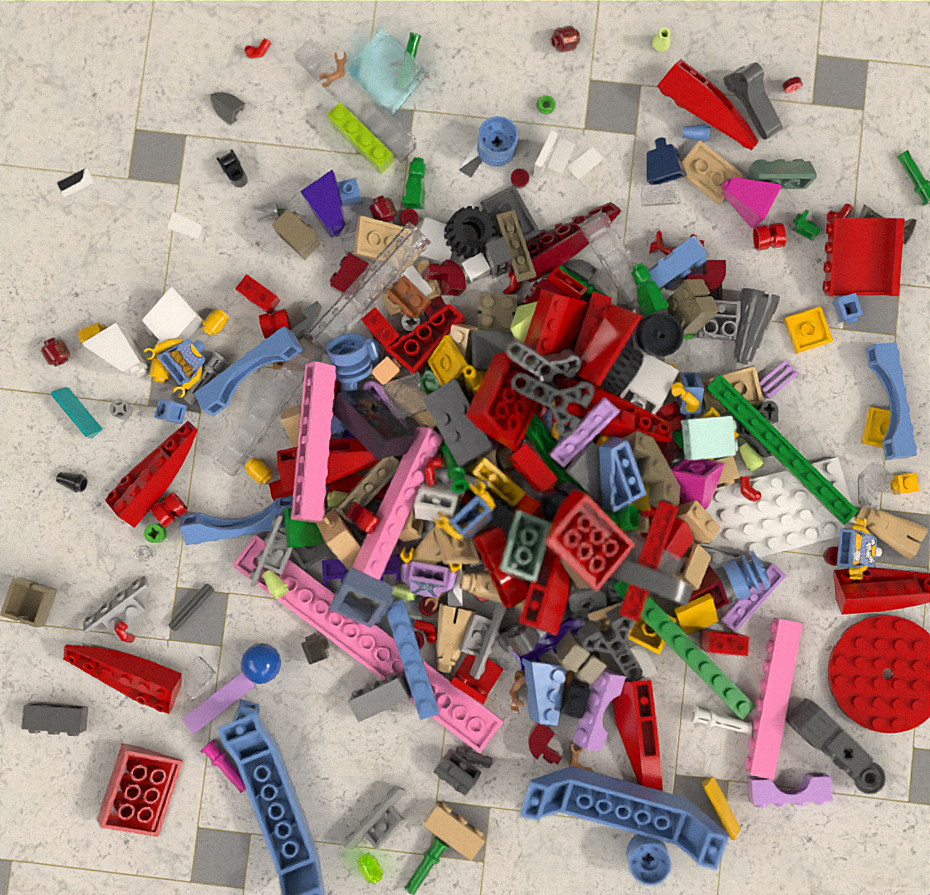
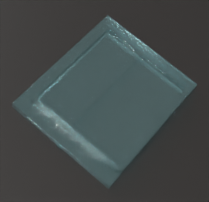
M380 27L347 70V73L392 116H395L429 71L389 33Z

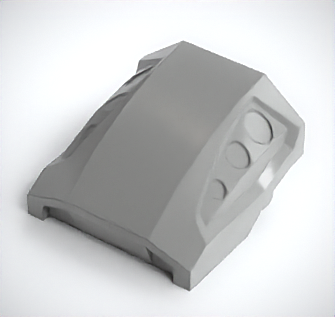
M714 300L719 312L698 331L697 338L717 341L737 340L741 301Z

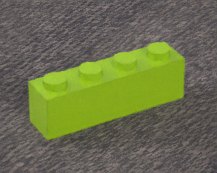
M341 102L327 114L329 123L380 174L394 163L393 154Z

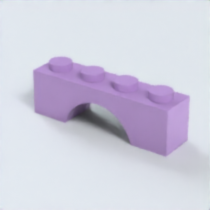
M604 669L594 683L591 684L583 717L579 721L573 743L585 750L602 751L608 733L603 727V714L610 701L620 696L626 676L611 669Z
M826 773L805 774L803 782L797 788L789 791L776 788L772 779L758 776L747 777L749 801L756 807H767V804L783 807L787 806V803L803 806L807 805V802L823 805L826 804V801H833L831 776Z

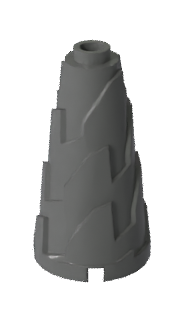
M742 288L740 295V322L737 340L734 341L736 344L734 358L737 359V363L747 365L748 362H752L757 348L760 347L765 330H768L772 316L778 307L780 296L772 293L767 294L761 290Z

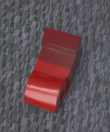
M356 501L353 502L345 515L370 534L373 533L374 527L380 522V519L370 509Z

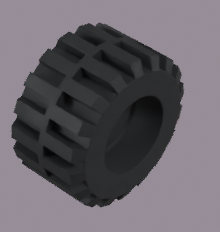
M472 206L462 207L448 220L444 228L446 232L444 239H448L446 245L447 247H452L450 249L452 253L456 251L457 256L464 255V258L468 259L470 256L472 258L485 251V244L488 243V240L494 238L496 230L493 229L495 226L494 222L490 221L492 217L490 215L487 216L484 209L480 211L477 206L472 209ZM461 225L472 226L477 232L478 240H470L465 237Z
M625 343L600 385L614 395L624 391L640 370L644 355Z

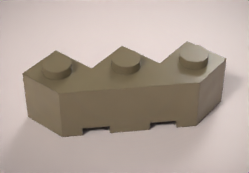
M638 431L623 437L622 439L627 440L642 483L650 486L648 504L657 507L660 500L674 506L679 505L680 485L653 437Z

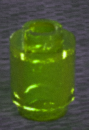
M370 852L356 861L358 864L357 868L367 884L372 882L374 885L383 878L382 874L384 871L375 856H372Z

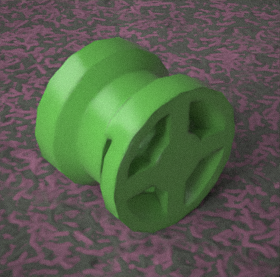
M151 524L145 528L144 537L150 543H161L166 539L167 531L160 524Z

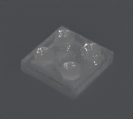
M686 339L685 372H698L700 378H711L724 374L725 340Z
M419 372L382 385L390 411L398 420L428 411L423 400L427 394Z

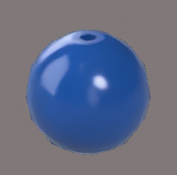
M257 643L247 648L241 660L242 673L248 680L256 684H265L273 680L278 675L281 667V658L278 651L266 643Z

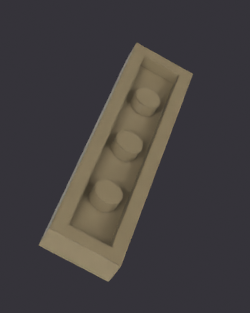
M515 210L496 215L502 237H504L512 256V267L517 282L536 277Z
M394 457L380 459L335 510L351 523L352 520L348 519L345 515L353 502L356 501L365 507L396 473L400 462Z

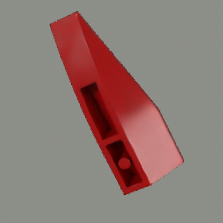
M680 59L657 85L660 92L664 96L673 99L678 107L686 109L740 143L744 148L752 151L759 143L748 123L725 94L684 60Z
M562 378L560 387L562 389L574 387L579 382ZM586 385L584 388H579V391L581 392L580 396H582L583 394H588V390H586ZM592 386L594 393L587 407L575 401H571L566 405L567 413L579 418L581 421L605 397L619 410V413L598 434L623 438L638 431L653 437L655 441L670 442L672 440V423L600 387ZM561 396L555 401V406L562 402ZM552 415V422L557 423L554 415Z
M185 422L130 470L105 499L114 513L135 528L158 502L182 467L198 432V429L191 422Z
M357 438L329 440L330 453L327 460L328 475L325 485L375 464L380 459H376ZM298 446L277 451V466L284 494L294 493Z
M547 543L537 579L530 583L518 624L557 636L568 599L569 573L562 564L561 557Z
M868 567L862 572V579H850L849 569L834 570L833 572L835 599L841 615L883 612L930 603V573Z
M67 644L64 647L63 660L130 699L137 701L139 704L154 708L158 712L170 714L181 688L182 673L148 659L115 650Z
M649 677L633 681L627 679L624 681L620 696L612 699L614 721L638 785L663 791L652 680Z

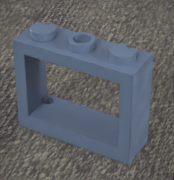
M350 568L336 591L329 610L372 628L375 622L379 623L382 615L386 613L388 606H391L394 599L392 595L394 587ZM349 590H352L378 602V605L374 609L346 595Z

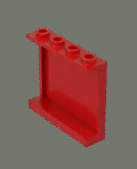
M829 218V223L826 224L828 242L825 243L827 261L824 262L823 267L826 278L822 285L825 295L833 297L856 293L857 296H899L905 218Z

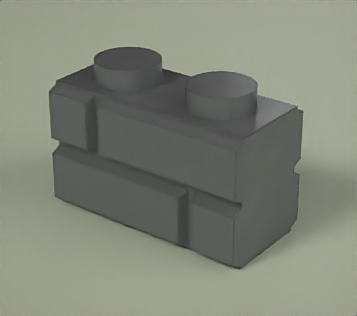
M452 749L447 751L433 771L441 780L447 782L455 791L460 792L464 796L476 784L482 773Z

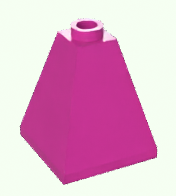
M732 177L730 180H725L721 189L724 190L722 195L749 227L754 228L765 219L782 186L774 183Z
M684 459L671 470L680 485V496L683 503L697 500L706 510L710 505L724 469V463L708 459Z

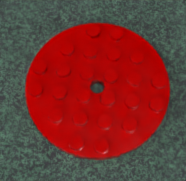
M891 615L867 617L848 627L841 634L836 645L833 646L827 669L831 694L834 696L842 712L858 725L871 731L886 734L909 731L930 718V634L913 621ZM889 668L892 675L886 680L883 677V671Z

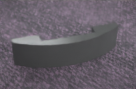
M318 301L302 312L306 319L291 330L297 340L312 327L318 318L322 308Z
M624 559L610 575L613 578L643 588L687 606L693 590V586Z

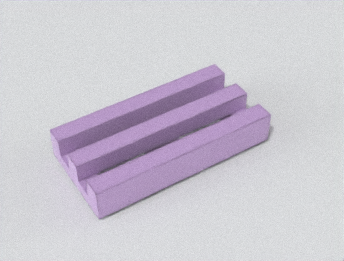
M787 360L783 361L759 382L761 391L768 399L798 375L797 371L793 370V367L788 364ZM783 367L786 368L784 372H782L778 377H776L772 382H770L765 388L763 387L762 384H764L780 369H782ZM786 374H791L786 380H784L770 393L767 391L780 379H782Z

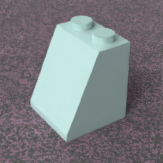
M732 416L681 420L685 459L697 460L736 455L735 451L738 450L737 440L734 439L736 422L732 420Z

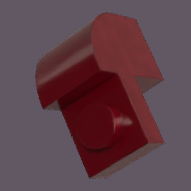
M446 259L441 265L430 264L422 272L423 280L440 281L441 295L460 296L466 290L464 272L457 263Z
M707 260L703 264V275L687 274L684 281L703 279L711 293L725 279L726 260Z
M537 722L528 735L529 750L536 760L543 754L542 758L550 764L554 762L558 765L562 760V756L548 746L555 733L545 724Z

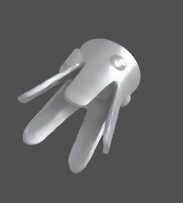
M274 202L268 204L254 203L255 205L268 206L255 208V212L270 213L257 219V222L270 218H279L278 211L283 210V208L278 209L277 204Z

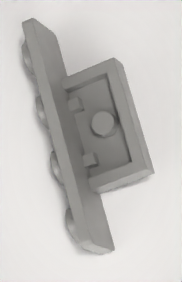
M284 512L280 513L279 516L276 515L271 524L274 527L273 531L266 536L264 544H267L264 551L261 550L257 558L259 565L257 569H253L250 575V579H252L250 585L253 587L258 583L264 568L281 575L284 572L293 548H287L286 533L280 531L284 521Z
M143 576L141 579H136L125 591H120L112 601L104 603L96 613L88 615L83 622V631L88 633L102 622L115 635L114 627L119 621L129 624L146 611L145 607L135 596L149 586L147 577Z
M499 602L496 603L491 619L473 613L459 648L462 652L476 656L470 670V675L476 679H479L480 675L485 671V662L492 653L493 641L498 636L500 623L507 613V607H504Z
M400 787L391 789L387 794V798L374 807V812L361 821L360 827L347 836V841L343 846L347 849H354L366 837L371 845L379 850L405 822V819L395 809L394 805L406 791Z

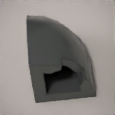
M215 92L210 94L215 112L229 125L237 121L235 116L239 110L243 112L246 103L229 93Z
M572 260L563 266L587 283H589L598 270L584 260Z

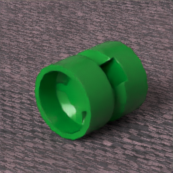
M628 504L615 512L607 509L603 510L620 530L627 531L638 528L639 516L635 505Z

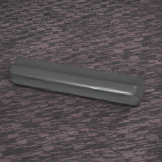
M205 584L168 626L173 631H178L213 593L214 588L209 584Z

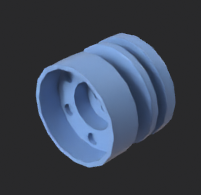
M501 116L488 118L482 123L479 128L477 152L484 163L499 167L506 165L512 160L518 141V131L514 123Z
M357 333L342 334L330 340L326 345L331 365L336 366L337 381L341 383L357 382L366 378L372 372L373 366L368 354L367 342L363 335Z
M754 551L749 552L752 559L749 562L744 554L741 555L743 564L740 566L735 559L722 563L739 601L751 596L749 588L751 586L760 593L761 590L758 583L762 582L766 590L770 589L769 576L761 559Z
M639 834L630 840L627 845L626 856L630 872L635 880L649 886L660 884L666 880L670 874L672 864L664 842Z

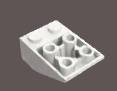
M436 479V485L427 486L425 480L419 489L414 503L415 518L434 522L432 518L439 520L441 517L438 512H442L449 522L458 514L465 491L455 493L451 489V483L444 484L443 481Z

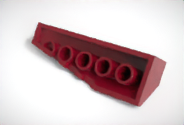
M612 202L588 211L586 216L578 215L571 218L572 221L562 225L558 223L554 225L555 229L547 232L541 230L540 235L526 241L525 243L536 273V277L527 279V281L531 283L538 280L578 254L621 213V209Z

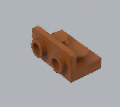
M405 275L391 289L387 288L385 290L389 295L387 298L393 304H398L402 308L400 311L408 318L411 316L417 319L432 302Z

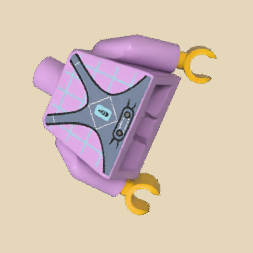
M405 547L403 548L401 558L404 562H402L401 578L410 587L411 593L421 595L422 597L439 598L441 593L452 589L457 576L456 570L461 568V564H450L451 569L413 561L411 563L410 560L413 557L414 549L411 548L410 554H407Z

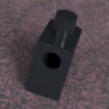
M570 677L560 708V714L575 719H582L590 694L589 683Z

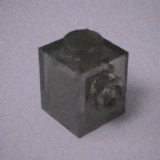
M316 633L304 637L306 641L302 642L301 645L309 665L330 656L327 650L330 648L326 637H322V634L316 636Z

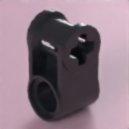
M233 149L222 157H216L224 173H226L235 187L241 188L247 184L248 177ZM236 174H241L240 178L234 179V176Z

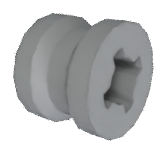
M405 315L402 318V327L407 333H410L421 324L419 316L417 319L411 316L408 318Z
M117 399L111 403L110 413L116 418L125 420L132 415L133 407L129 402Z

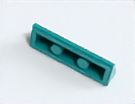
M68 387L51 392V396L85 437L93 439L103 430Z

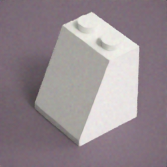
M171 287L142 321L146 324L145 330L151 336L155 335L158 338L156 341L158 344L166 339L180 338L185 341L202 326L201 323L204 320L184 296L174 287Z
M117 323L83 343L86 348L132 377H141L150 368L128 330Z
M644 352V359L640 370L628 387L620 393L619 397L655 415L662 406L679 370Z

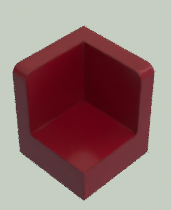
M441 296L432 299V302L424 310L428 320L429 317L447 306Z

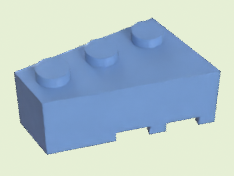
M692 236L672 250L665 258L658 260L657 264L649 269L652 276L650 282L655 281L660 290L664 288L668 290L676 284L674 281L677 278L681 277L683 279L687 274H690V269L693 266L699 267L707 261L705 257L709 253L698 238Z

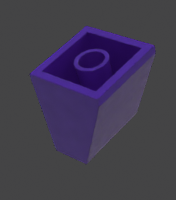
M330 170L300 191L305 202L331 238L342 235L345 232L344 229L347 228L337 184L338 181L333 170Z

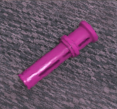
M213 739L200 752L205 753L212 761L211 764L217 766L237 790L242 793L246 790L240 772L226 758L227 753L225 751L222 752Z

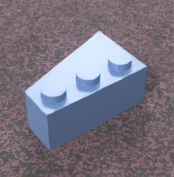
M615 437L600 445L602 508L615 512L646 495L628 441Z
M522 659L526 674L524 678L528 689L527 701L530 719L539 724L558 726L566 669L558 663Z

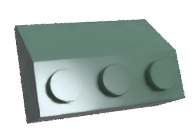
M759 159L749 167L750 180L779 184L782 186L781 189H806L817 178V173L811 161H804V159H795L793 161L777 159L774 162H766L765 159Z
M516 510L500 570L523 581H536L546 547L545 539L552 523Z

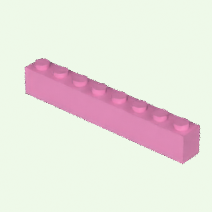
M316 361L305 364L291 516L292 520L320 522L324 516L325 483L328 475L327 460L330 453V426L333 417L332 403L335 396L334 382L336 380V366Z
M416 427L406 454H404L376 514L380 522L374 527L372 534H367L353 564V569L375 579H380L416 500L419 489L425 480L424 469L429 459L433 456L435 457L443 440V436L431 428Z
M774 618V621L770 624V633L772 634L771 639L768 640L766 645L768 655L762 667L764 677L759 683L760 698H757L755 704L757 714L756 718L754 717L752 720L753 736L749 738L748 748L750 752L749 757L745 758L744 767L750 775L774 780L803 623Z

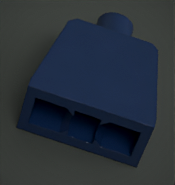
M664 137L655 139L656 149L646 153L647 182L654 187L686 177L687 173L677 148L673 144L667 145L666 138Z

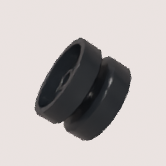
M663 313L645 317L639 322L635 332V340L643 353L646 352L656 357H665L675 353L680 348L684 337L682 324L678 319L670 314Z
M564 481L556 486L554 490H550L541 496V509L548 522L553 524L561 504L573 490L581 492L575 484L570 481Z

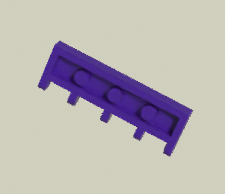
M399 554L390 555L379 579L380 581L384 582V575L396 574L397 581H401ZM340 559L322 560L323 585L325 587H328L329 579H341L342 583L349 570Z
M568 618L560 624L557 636L546 633L535 644V648L527 654L517 655L512 651L521 670H525L522 659L541 661L539 656L550 650H553L554 654H556L555 647L569 630L577 635L579 628L585 625L583 619Z

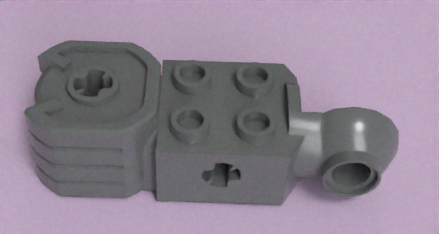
M638 558L627 561L637 564ZM659 570V571H657V572H659V573H662V574L667 575V576L670 577V574H671L670 571H667V570ZM569 575L567 607L570 617L577 620L586 619L590 613L623 602L624 599L611 587L617 579L609 576L596 592L593 588L578 589ZM650 591L648 593V596L655 595L656 597L664 598L663 596H660Z
M805 698L793 710L791 715L785 719L809 745L817 750H821L826 756L834 759L832 762L839 769H843L854 781L858 790L865 794H875L882 790L886 781L883 768L873 762V758L814 701ZM870 772V780L865 781V775Z

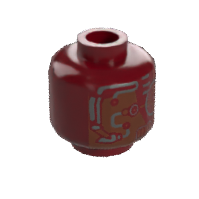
M570 25L556 28L551 37L552 46L560 53L573 51L580 43L578 30Z
M383 195L374 198V203L369 207L373 219L387 223L394 221L397 211L392 199L384 198Z
M53 337L43 342L45 346L41 348V353L48 365L57 367L69 361L70 352L63 340H55Z

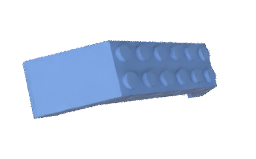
M257 713L218 727L217 729L224 747L228 749L238 765L279 877L281 895H326L319 854L277 742Z
M572 766L531 779L520 812L521 817L539 822L540 818L563 813L672 843L694 859L698 866L716 871L729 839L727 832L685 797Z

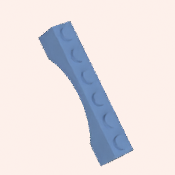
M285 326L278 329L273 335L262 341L253 350L247 352L245 356L231 364L229 368L218 374L213 380L203 385L194 393L202 411L215 416L229 405L237 387L253 371L269 363L288 362L303 351L295 334Z
M897 343L874 344L866 348L868 365L882 382L888 396L891 411L889 427L882 441L885 460L906 459L917 456V445L913 436V425L909 414L910 407L907 403L906 387L904 386L903 369L900 365V353Z
M293 496L277 498L264 510L243 518H217L201 512L181 516L180 530L185 544L197 545L202 542L218 541L230 537L235 538L241 535L256 534L268 530L273 531L274 527L271 524L274 517L284 512L285 508H292ZM285 520L283 521L281 528H285Z
M404 600L394 602L390 607L388 606L386 613L419 718L423 720L440 714V710L422 660L406 602Z

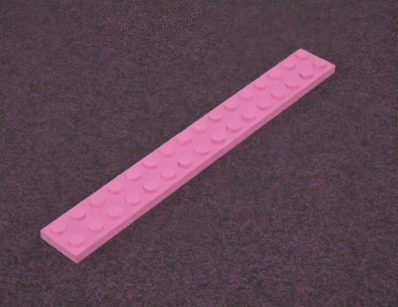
M255 534L232 565L249 579L253 569H257L259 565L257 558L261 550L264 551L267 545L264 544L265 540ZM288 559L282 575L274 572L288 585L287 588L289 589L283 597L277 599L279 602L382 680H385V677L393 672L396 674L403 672L406 677L395 638L376 624L369 628L329 610L335 593L305 570H302L301 567ZM264 568L257 585L270 594L267 584L262 577L269 569ZM423 660L440 710V714L432 716V718L477 752L481 753L502 725L503 720L477 700L450 684L448 678ZM411 695L409 700L415 704L413 696Z

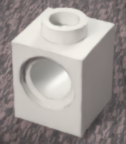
M482 252L461 263L465 280L468 279L470 284L490 274L491 271Z

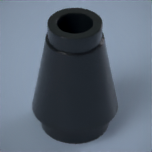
M60 472L56 478L57 483L75 493L83 492L88 483L87 478L82 474Z

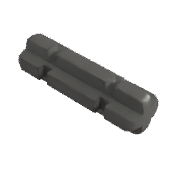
M460 746L456 748L455 752L466 761L477 765L482 764V767L488 769L491 767L493 762L491 757L486 755L483 757V754L471 750L466 751L465 748Z

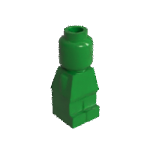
M414 157L413 161L409 164V176L405 186L406 196L402 198V203L406 209H424L426 193L422 179L425 177L426 164L424 159L420 157Z
M643 263L633 266L631 275L635 284L640 286L636 288L637 302L644 317L669 307L667 301H664L661 290L655 281L650 282L652 276L648 267L644 266Z

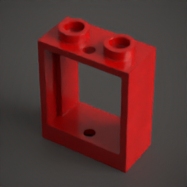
M527 443L519 445L517 451H513L506 457L536 492H548L555 487L556 476Z
M700 630L699 648L707 653L748 657L749 636L734 632Z

